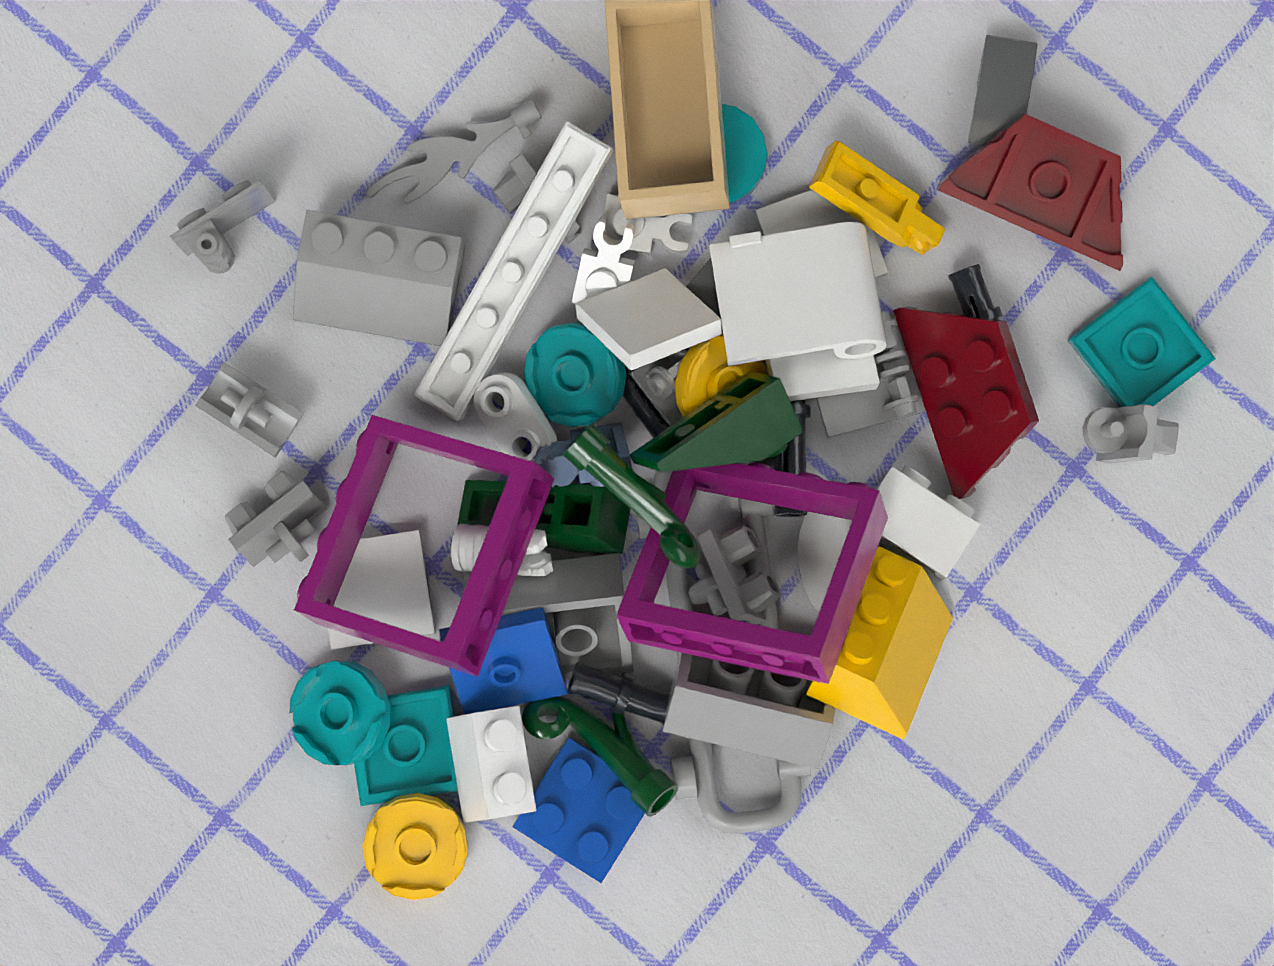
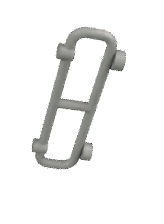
M750 461V462H742V463H739V464L748 465L749 463H753V462H752V461ZM657 471L654 485L665 492L672 471ZM738 498L743 526L755 531L762 547V554L748 561L750 576L762 569L771 573L763 517L774 516V507L770 504ZM635 513L639 539H645L651 526ZM670 561L666 570L670 607L692 611L686 568L678 567ZM774 602L762 610L766 620L758 625L779 629L776 603ZM689 738L691 755L670 758L672 781L678 786V791L675 795L676 800L697 797L702 816L712 827L724 833L741 834L769 830L784 825L796 814L801 803L802 785L800 777L811 776V767L775 759L781 787V797L778 803L766 809L732 813L726 811L719 802L711 743Z

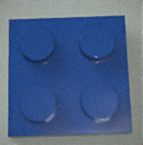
M568 737L533 793L536 811L520 814L512 827L599 883H602L645 813L630 799V791L599 756Z

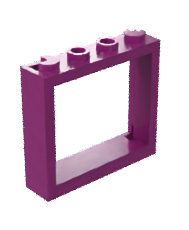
M371 415L366 430L360 434L357 440L356 455L347 478L338 487L336 494L337 503L329 523L318 537L317 553L309 573L299 585L297 591L298 600L294 611L318 625L478 677L555 478L535 462ZM398 444L509 476L444 642L334 607Z
M734 463L672 471L665 489L667 496L664 502L683 523L686 521L697 490L852 520L811 636L655 604V598L670 560H668L660 547V534L650 527L616 614L627 640L829 684L888 519L880 490L873 489L871 486L861 482L853 481L844 484L824 480L820 476L809 472L791 474L776 471L761 463H749L748 465Z

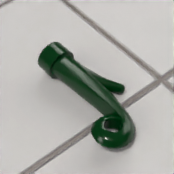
M590 423L571 442L562 455L579 471L585 469L658 532L660 534V547L668 560L682 568L689 569L697 566L700 560V549L697 541L688 527L664 502L667 496L665 492L637 475L607 445L610 439Z
M557 696L537 700L526 705L522 713V722L529 734L539 739H553L561 735L570 725L594 749L630 791V799L648 817L659 813L676 795L678 786L661 769H655L646 759L629 730L624 713L622 715L612 714L614 731L585 707L565 697ZM553 715L557 716V719L554 722L545 723L539 717Z

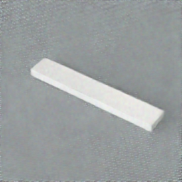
M570 122L565 123L414 396L457 422L463 420L474 400L476 389L480 382L488 376L615 148Z

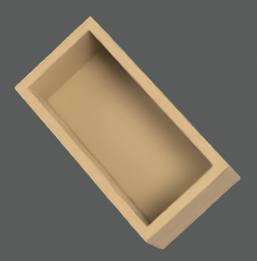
M604 0L618 193L625 218L635 219L730 209L715 16L712 1Z

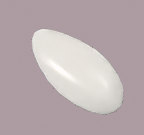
M808 512L800 529L798 562L807 596L815 609L820 611L852 520Z

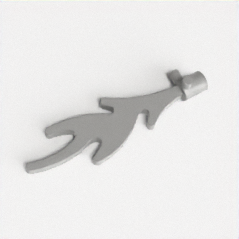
M533 99L511 110V116L491 123L467 122L465 128L474 131L477 135L474 141L451 136H437L409 144L407 146L409 152H425L427 159L418 164L399 168L386 175L367 190V197H374L381 189L393 182L416 176L419 178V184L404 197L405 203H411L434 188L449 173L457 161L460 162L458 177L464 179L478 157L494 141L515 126L518 127L523 139L533 135L528 125L542 118Z

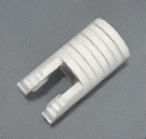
M459 524L456 527L451 545V558L455 570L472 572L489 526ZM535 529L517 575L546 576L553 572L550 553L547 554L546 551H541L547 546L545 531Z

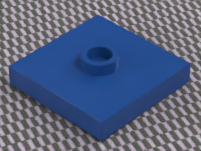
M543 607L501 616L478 677L449 668L465 715L567 694L566 679ZM450 627L439 629L440 641H445Z

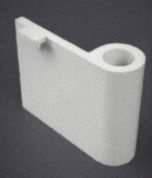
M841 222L761 236V232L758 231L729 236L730 241L709 245L729 366L834 348V354L839 358L858 359L875 355L886 348L885 331L865 225L858 222Z

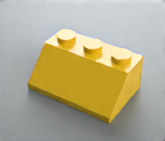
M878 546L830 683L811 681L806 695L903 740L908 733L953 619L921 565Z

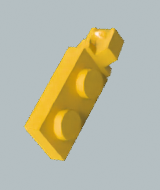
M835 140L826 147L809 185L810 189L902 248L907 246L924 255L927 251L940 244L945 228L922 213L923 207L918 203L920 195L842 142Z

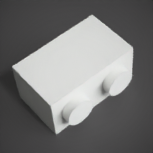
M904 466L900 472L891 467L876 489L880 490L888 516L880 540L943 580L948 576L981 525L971 518L975 510L950 494L944 501L930 492L927 488L931 482L912 468Z
M519 706L446 718L463 823L535 812L536 806Z

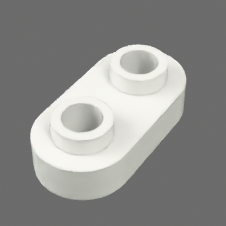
M501 372L491 375L480 382L474 393V406L502 453L533 462V456L536 455V451L539 450L540 446L543 447L545 444L550 446L551 443L557 442L553 428L521 378L512 373ZM494 392L500 393L504 398L505 405L502 410L496 408L492 402ZM521 437H526L530 440L532 444L530 454H526L521 450L519 446Z

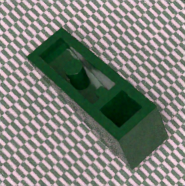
M749 371L629 455L634 464L659 472L758 461L781 454L787 448V443L801 434L803 430L780 378Z
M465 480L457 526L459 524L490 526L507 481ZM570 484L559 487L555 485L554 488L551 487L535 529L545 531L546 547L574 552L623 554L631 508L605 486Z

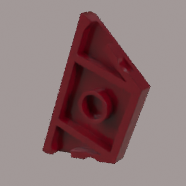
M1023 113L943 178L936 188L944 194L1121 271L1123 266L1120 224L1123 223L1122 201L1120 200V183L1122 181L1121 156Z
M915 307L894 309L893 312L953 496L958 499L970 497L977 490L975 486L992 468L998 467L1010 454L1014 443L1019 439H1023L1039 422L1007 321L966 317V315L949 312H932L919 310Z

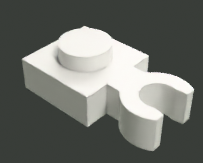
M607 194L603 216L607 217L606 235L610 239L619 240L624 236L627 223H632L635 227L633 241L625 252L650 256L652 241L661 242L665 249L675 254L688 252L689 243L678 242L672 239L670 230L678 224L692 226L693 217L684 213L668 215L665 218L655 216L626 219L619 202V196Z
M600 217L593 232V239L599 251L584 249L571 303L576 304L631 281L635 260L623 258L621 254L631 246L635 235L634 224L627 223L624 236L619 240H613L605 232L607 217Z

